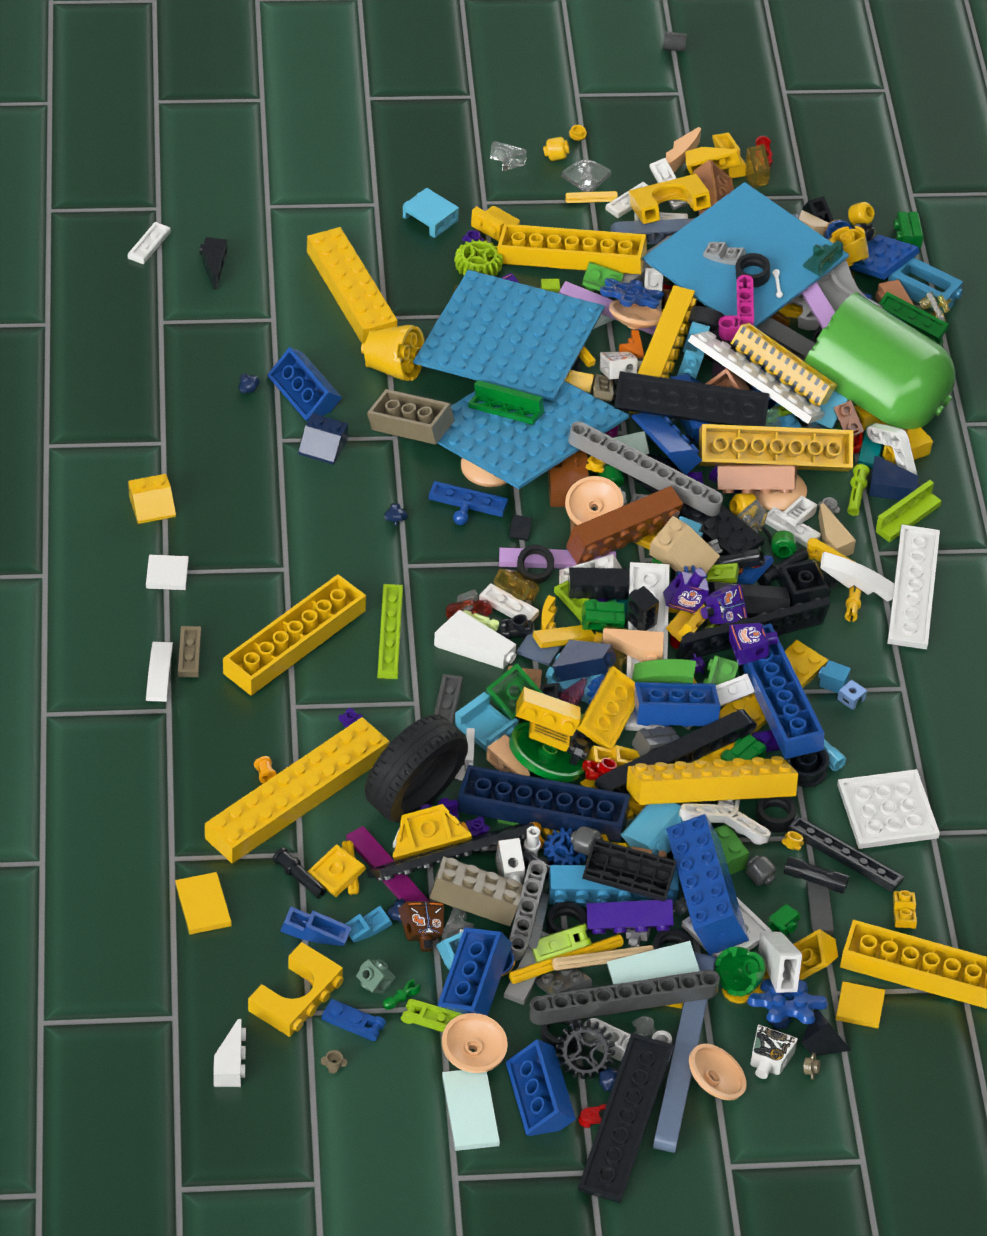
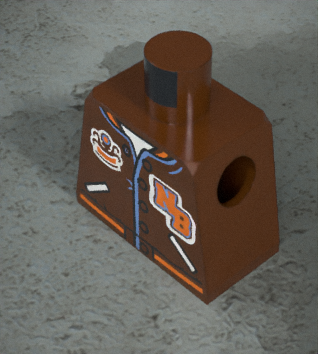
M429 901L405 902L398 908L407 940L419 941L421 952L432 951V941L443 935L444 903Z

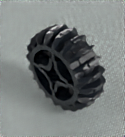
M578 1020V1028H576L575 1024L571 1023V1032L566 1028L563 1029V1033L567 1037H558V1040L564 1044L556 1045L557 1049L563 1050L557 1053V1058L564 1057L559 1063L560 1066L568 1064L565 1072L568 1073L571 1069H574L572 1076L576 1077L577 1073L580 1072L582 1080L585 1079V1073H589V1078L593 1079L594 1071L599 1076L600 1068L607 1070L608 1065L605 1062L613 1063V1059L608 1055L613 1056L616 1053L615 1050L609 1049L615 1046L614 1041L608 1042L612 1038V1034L609 1033L604 1036L607 1028L604 1026L599 1031V1022H596L594 1027H591V1020H587L586 1026H583L582 1020ZM581 1033L594 1034L598 1039L588 1041ZM575 1037L578 1048L569 1055L567 1046L570 1040ZM582 1044L591 1047L590 1056L585 1054V1052L584 1054L581 1052ZM603 1044L604 1055L597 1063L593 1052ZM582 1058L587 1060L591 1066H581L573 1060Z

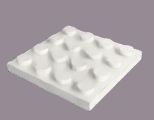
M917 769L838 779L837 786L859 849L939 838L940 833Z

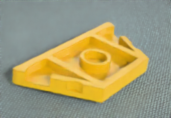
M443 804L404 814L401 817L400 830L397 834L393 858L396 861L472 840V835L460 824L455 816L449 813V810Z

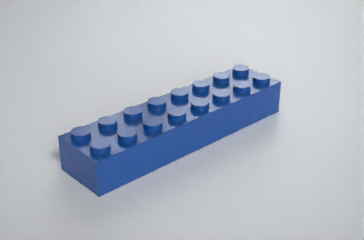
M772 624L762 625L765 633L775 632ZM778 639V644L769 645V655L767 657L743 664L741 667L744 674H748L755 690L754 695L784 758L788 759L824 750V731Z

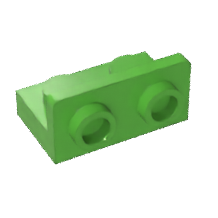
M589 261L582 285L589 291H600V287L605 286L606 278H612L621 282L624 273Z
M715 655L714 659L709 661L708 670L710 674L708 678L704 679L703 684H715L716 686L736 678L739 668L738 663Z

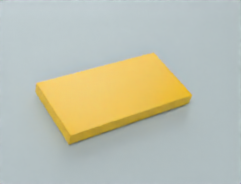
M610 667L577 729L600 747L612 750L635 708V682L616 667Z

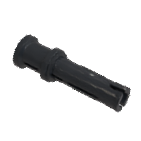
M801 548L783 561L771 564L758 579L759 584L770 586L771 582L779 580L780 567L807 560L809 558L807 550Z
M286 847L280 848L274 854L273 862L283 867L287 875H293L317 899H321V896L323 897L326 894L327 889L301 866L299 859L292 857L288 853L289 851Z

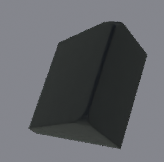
M514 515L509 538L528 541L532 528V518Z

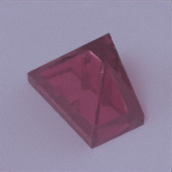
M582 678L562 691L560 700L578 706L584 696L587 679Z

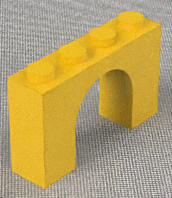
M697 174L629 190L631 208L643 224L660 220L658 204L664 201H686L693 211L711 207L709 190Z
M854 406L863 430H866L867 426L875 423L889 425L860 406ZM921 427L917 429H903L908 435L914 460L930 455L933 440ZM884 445L882 456L885 460L897 465L893 447Z
M303 942L288 956V969L306 979L313 987L311 991L303 997L289 999L278 995L261 984L248 998L249 1012L288 1037L302 1028L304 1021L315 1014L317 1007L321 1003H325L329 999L331 992L335 988L338 989L344 980L343 967Z

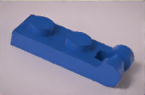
M331 999L322 1014V1020L371 1041H376L379 1036V1030H382L386 1025V1021L382 1017L371 1016L334 999Z

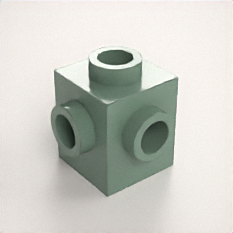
M368 959L360 966V971L356 975L361 981L360 984L363 988L372 993L384 994L396 978L387 969L388 965L380 959Z

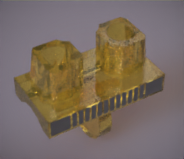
M927 293V296L919 301L922 309L925 310L932 306L935 312L931 315L946 322L940 308L943 307L945 313L949 312L950 309L947 304L952 302L951 299L945 300L943 295L938 296L940 304H938L933 293Z

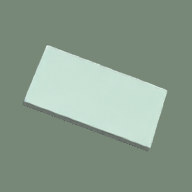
M690 941L607 961L613 985L700 971Z
M464 1070L442 1072L455 1151L499 1146L500 1141L487 1072L471 1073Z

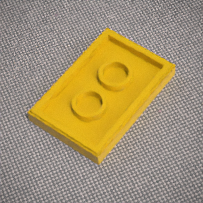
M217 872L175 880L189 935L231 926V919Z

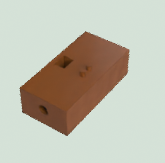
M579 450L548 470L550 507H566V495L571 486L577 481L589 477L588 470L586 469L588 464L587 453Z

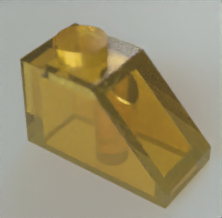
M764 144L747 148L745 177L753 188L769 184L770 167Z

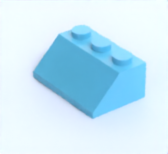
M676 803L647 804L621 833V836L630 847L652 850V854L656 856L659 851H665L668 854L671 850V845L666 828L684 822L679 816L681 805Z

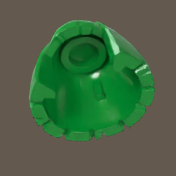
M734 946L725 949L719 954L720 957L716 960L715 965L717 968H715V971L720 976L719 982L721 987L725 991L727 990V993L739 997L748 995L757 989L766 973L765 960L759 953L751 952L744 947Z

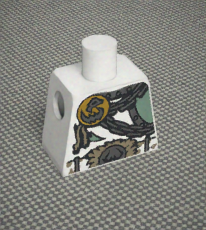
M758 1025L750 1063L751 1066L757 1068L756 1076L766 1079L769 1073L781 1074L795 1053L798 1038Z

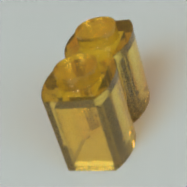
M499 569L493 580L498 588L509 591L513 597L519 600L534 601L540 590L535 582L524 579L520 573L514 570Z

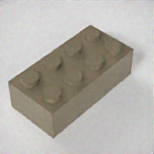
M388 389L382 393L367 412L371 429L374 431L435 445L455 421L450 403Z
M443 856L429 899L511 926L518 908L523 884L514 879H507L498 876L494 872H487L478 869L474 865H467L458 862L454 858Z

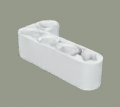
M588 1019L591 1020V1027H594L595 1023L599 1022V1031L604 1026L607 1028L604 1036L609 1033L612 1034V1038L608 1042L614 1041L615 1046L609 1049L615 1050L616 1053L613 1056H608L622 1061L630 1034L599 1019ZM657 1031L651 1037L652 1039L672 1044V1036L667 1031ZM583 1033V1037L588 1041L598 1039L594 1034ZM603 1044L600 1045L596 1050L604 1053Z

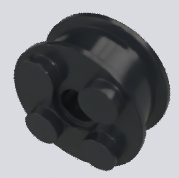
M825 749L785 759L798 772L797 786L814 787L826 778L829 755Z

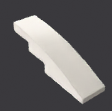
M827 552L822 553L820 568L847 588L855 585L867 595L875 592L887 602L893 599L894 583L882 575L844 557Z
M173 642L152 643L146 701L167 702Z

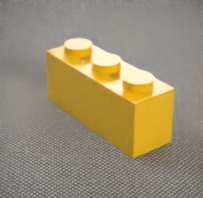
M526 687L523 688L516 702L517 717L573 736L581 721L579 706Z

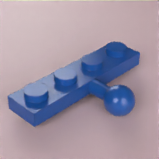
M434 481L429 492V500L461 507L453 515V520L457 525H464L468 522V509L503 517L508 504V498Z

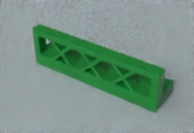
M889 292L885 293L878 303L883 306L884 310L939 345H943L942 337L949 328L948 323Z
M480 380L474 384L475 396L468 402V408L531 425L544 414L543 397ZM533 414L532 417H528V416H524V415Z

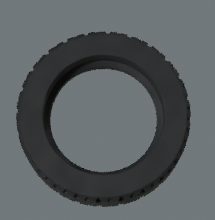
M428 715L417 720L403 730L387 746L373 765L365 783L366 800L387 820L400 823L402 815L419 811L422 805H431L446 790L461 769L468 752L466 736L441 715Z

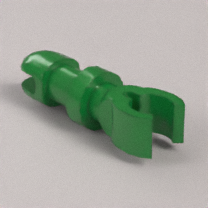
M414 979L408 981L402 990H397L394 996H389L383 1001L384 1008L391 1010L400 1001L404 1002L407 1000L408 996L418 994L421 991L420 984L415 987Z

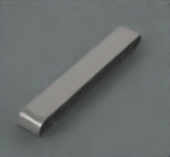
M574 422L571 425L568 442L572 446L659 491L672 486L683 503L708 516L719 514L723 496L718 491L583 422Z

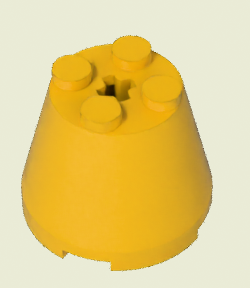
M414 325L369 331L366 342L361 345V352L364 354L366 367L403 381L415 380L422 366L414 364L413 361L424 344L423 333L419 327Z

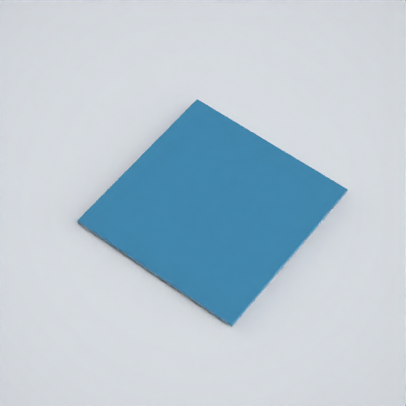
M744 182L642 257V260L679 287L694 290V298L708 308L717 310L725 316H737L736 266L707 259L703 256V253L709 242H726L727 247L744 248L746 254L757 253L765 256L770 262V278L764 285L753 288L754 327H758L846 260L849 254ZM749 266L742 271L754 275L761 273L763 269L757 266ZM775 269L780 271L779 283L783 293L782 298L776 297V281L772 273Z
M467 270L413 363L554 401L605 306Z
M564 381L554 401L543 399L544 414L531 425L468 408V402L475 396L474 391L451 405L455 421L437 444L510 485L521 489L580 450L568 442L570 428L574 422H583L605 434L628 419L629 415L619 409H614L613 406ZM528 414L524 416L532 417L533 414Z

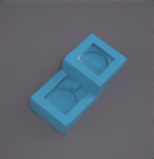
M381 906L364 917L359 914L345 923L352 927L349 936L353 942L369 938L393 925Z

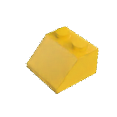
M166 474L128 481L129 498L138 524L176 517L171 487Z

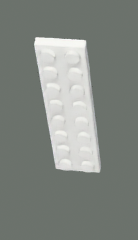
M707 331L693 334L688 341L761 392L769 393L771 399L809 424L821 420L825 415L819 405L805 400L806 397L804 395L795 393L789 385L780 383L776 380L775 375L761 370L759 364L745 359L746 356L732 350L728 343L716 339V335L712 332Z
M901 525L887 644L927 650L940 530Z

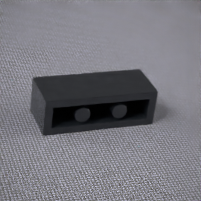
M569 567V598L628 599V568Z

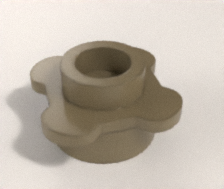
M331 1050L325 1057L321 1058V1064L325 1065L330 1073H336L339 1068L347 1065V1060L343 1058L341 1052Z
M812 1053L811 1057H806L804 1060V1074L811 1075L813 1080L815 1079V1074L820 1072L821 1066L820 1060H816L815 1053Z

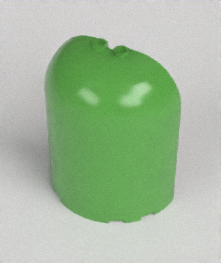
M857 292L855 294L852 293L836 310L827 327H824L817 338V342L804 360V362L836 383V392L883 422L897 428L917 429L927 425L935 415L939 416L944 409L943 405L947 406L952 399L950 395L955 384V367L949 353L932 339Z

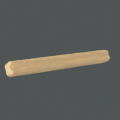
M652 945L557 957L552 959V967L555 971L603 965L607 964V961L655 949Z

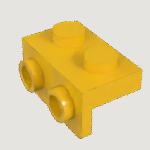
M703 604L693 615L690 612L680 610L667 625L666 630L680 642L682 636L689 632L694 633L706 620L701 616V608L705 607V605Z

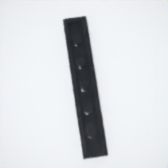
M799 816L787 827L786 832L794 831L801 834L805 843L890 892H893L903 882L904 876Z

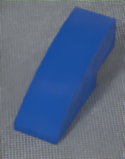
M290 907L280 932L315 943L344 946L352 927L313 910L311 914Z

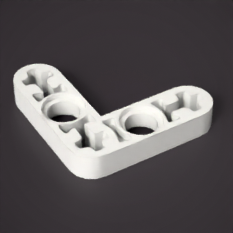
M875 423L867 428V434L871 441L893 447L897 466L917 475L909 438L903 429Z

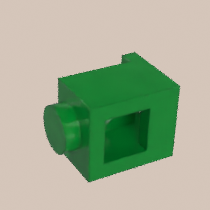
M785 904L769 917L767 926L772 932H782L786 936V934H791L798 926L797 921L800 920L801 916L796 909H792L788 904Z

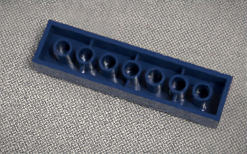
M471 765L467 766L458 795V812L520 824L537 822L541 824L542 828L560 831L562 827L565 831L572 828V833L580 827L586 826L598 830L601 834H606L608 840L621 842L622 840L621 833L625 829L630 810V795Z

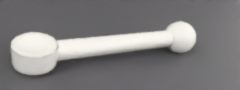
M775 269L772 273L776 281V297L782 298L783 293L779 283L780 271Z

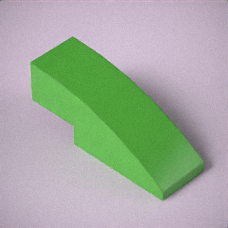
M661 659L636 663L632 680L634 682L693 683L696 661Z

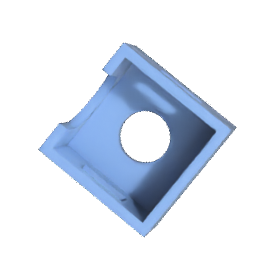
M850 680L839 690L837 699L854 710L860 698H862L861 702L866 699L867 690L855 681Z

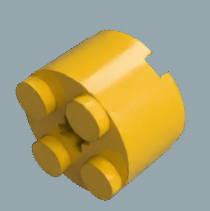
M849 226L839 228L831 234L830 242L849 254V257L846 259L848 266H852L853 263L869 257L866 235L863 228L855 226V229H849Z

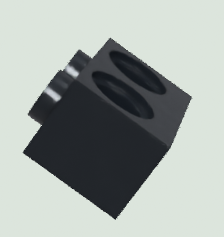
M645 586L633 590L628 596L626 619L637 630H649L657 625L659 600Z

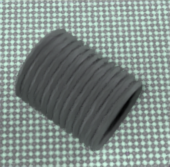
M665 31L663 49L685 51L687 34Z

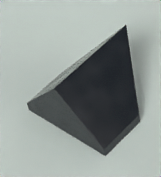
M814 1009L815 1022L808 1024L801 1041L811 1055L815 1053L816 1056L851 1051L818 1009Z

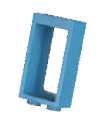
M914 257L888 277V282L899 280L910 299L934 310V306H932L931 300L927 296L931 292L932 298L940 310L938 312L944 314L947 309H951L954 301L960 299L963 294V281ZM911 273L946 291L940 292L907 276V274Z

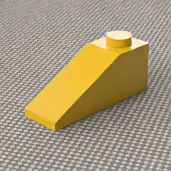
M700 147L685 151L686 166L690 175L694 174V170L708 160H711L721 169L742 164L736 149Z

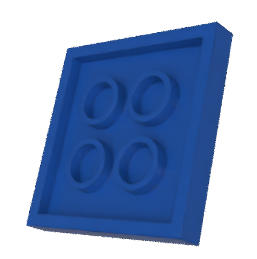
M878 234L867 243L869 257L853 263L852 266H849V269L885 280L919 254V247Z

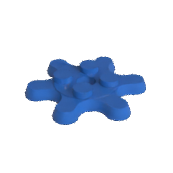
M606 278L605 286L600 287L602 296L617 298L620 300L619 303L625 307L637 304L642 307L647 306L656 309L659 306V300L664 296L662 291L646 289L643 287V282L639 280H630V283H622L612 278Z
M764 979L760 989L765 993H752L747 999L748 1005L752 1007L767 1008L769 1012L766 1018L773 1023H779L785 1017H795L804 1024H812L815 1022V1016L811 1010H822L828 1007L827 999L824 996L807 994L808 986L803 980H799L797 992L776 993L771 979Z

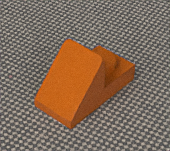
M631 330V338H628L626 344L619 345V352H631L636 358H644L639 330Z

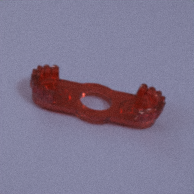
M467 600L451 603L446 607L447 619H450L458 610L464 611L463 608L467 605H473V608L468 610L472 614L482 613L483 616H488L493 612L492 606L487 600Z

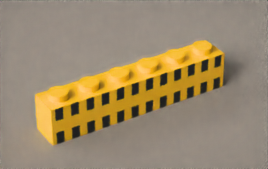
M750 323L742 324L731 342L738 352L748 355L752 362L764 366L765 371L778 376L782 383L791 385L796 393L805 395L814 405L826 404L837 387V384Z

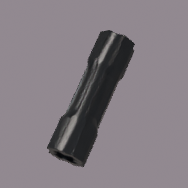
M754 549L720 556L714 565L738 563L739 568L762 566L765 564L764 552L762 549Z
M791 856L787 859L783 873L816 883L842 894L846 891L850 877L808 864Z

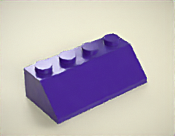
M668 899L665 902L647 900L586 903L588 931H592L593 935L605 934L606 930H614L615 934L627 933V929H635L636 933L648 932V928H657L658 932L670 931L669 927H674L672 899Z

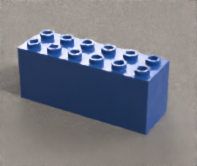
M706 814L666 828L674 860L677 861L676 867L693 929L708 954L712 955L749 941L721 840Z

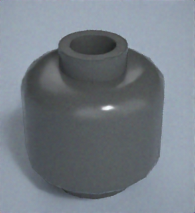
M582 826L573 832L571 843H573V849L577 853L589 856L594 838L603 841L604 839L598 830Z
M756 855L746 864V875L755 885L762 886L765 884L768 886L776 879L774 874L777 868L766 856L762 855L759 857Z

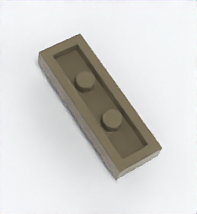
M595 373L593 397L607 402V400L612 401L613 379Z
M181 626L178 677H198L200 626Z

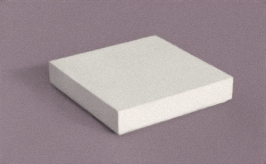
M149 555L146 588L186 590L188 556Z

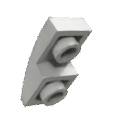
M709 242L703 256L716 262L736 265L737 260L745 255L746 251L744 248L727 247L726 242Z

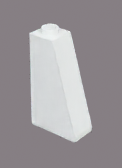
M458 610L435 632L434 646L498 668L504 669L508 664L513 663L516 658L515 643L461 610Z
M761 932L758 951L765 960L766 970L776 993L797 992L802 960L801 952L782 932Z

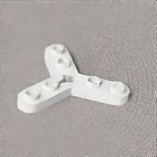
M740 799L719 800L717 805L687 803L682 804L679 811V816L683 821L706 814L710 823H725L737 833L745 835L758 845L767 843L771 834L767 828L738 811Z

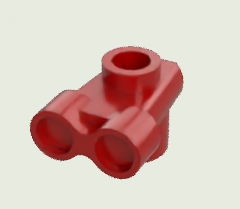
M603 758L600 763L584 760L582 765L583 771L586 772V779L596 781L601 775L617 767L616 762L610 758Z

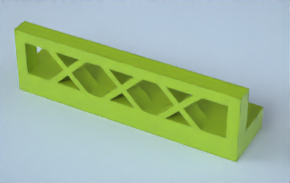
M931 480L927 481L879 515L875 532L890 543L900 535L901 525L913 526L940 507L942 500L932 494L934 482Z

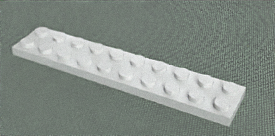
M630 562L629 594L633 590L645 586L659 600L657 625L647 631L664 632L662 659H667L668 631L666 627L668 625L669 606L665 604L663 591L669 586V564ZM628 621V630H637ZM627 655L626 676L632 679L634 666L641 661ZM634 708L625 725V730L639 731L642 728L648 730L658 726H666L637 725Z

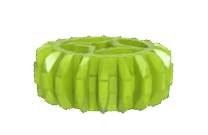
M472 239L470 243L466 241L464 245H460L456 251L454 262L459 274L465 275L467 270L490 276H497L498 272L502 269L503 256L498 254L497 246H494L493 242L488 243L487 240L482 242L480 239L478 241Z

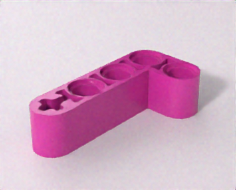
M741 275L737 278V316H723L719 319V337L725 341H732L742 324L750 323L754 326L753 278L749 275Z

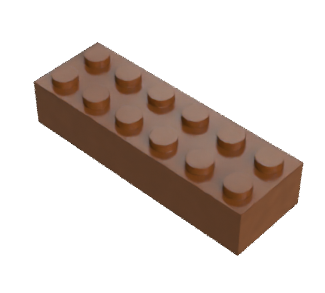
M667 487L573 527L566 548L577 565L592 561L600 555L602 557L606 556L612 550H620L631 542L636 543L647 535L653 536L658 533L672 516L678 518L683 503L673 487Z

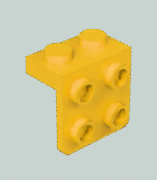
M477 206L472 209L471 226L497 241L500 239L504 224H520L519 219L496 206H491L487 211Z

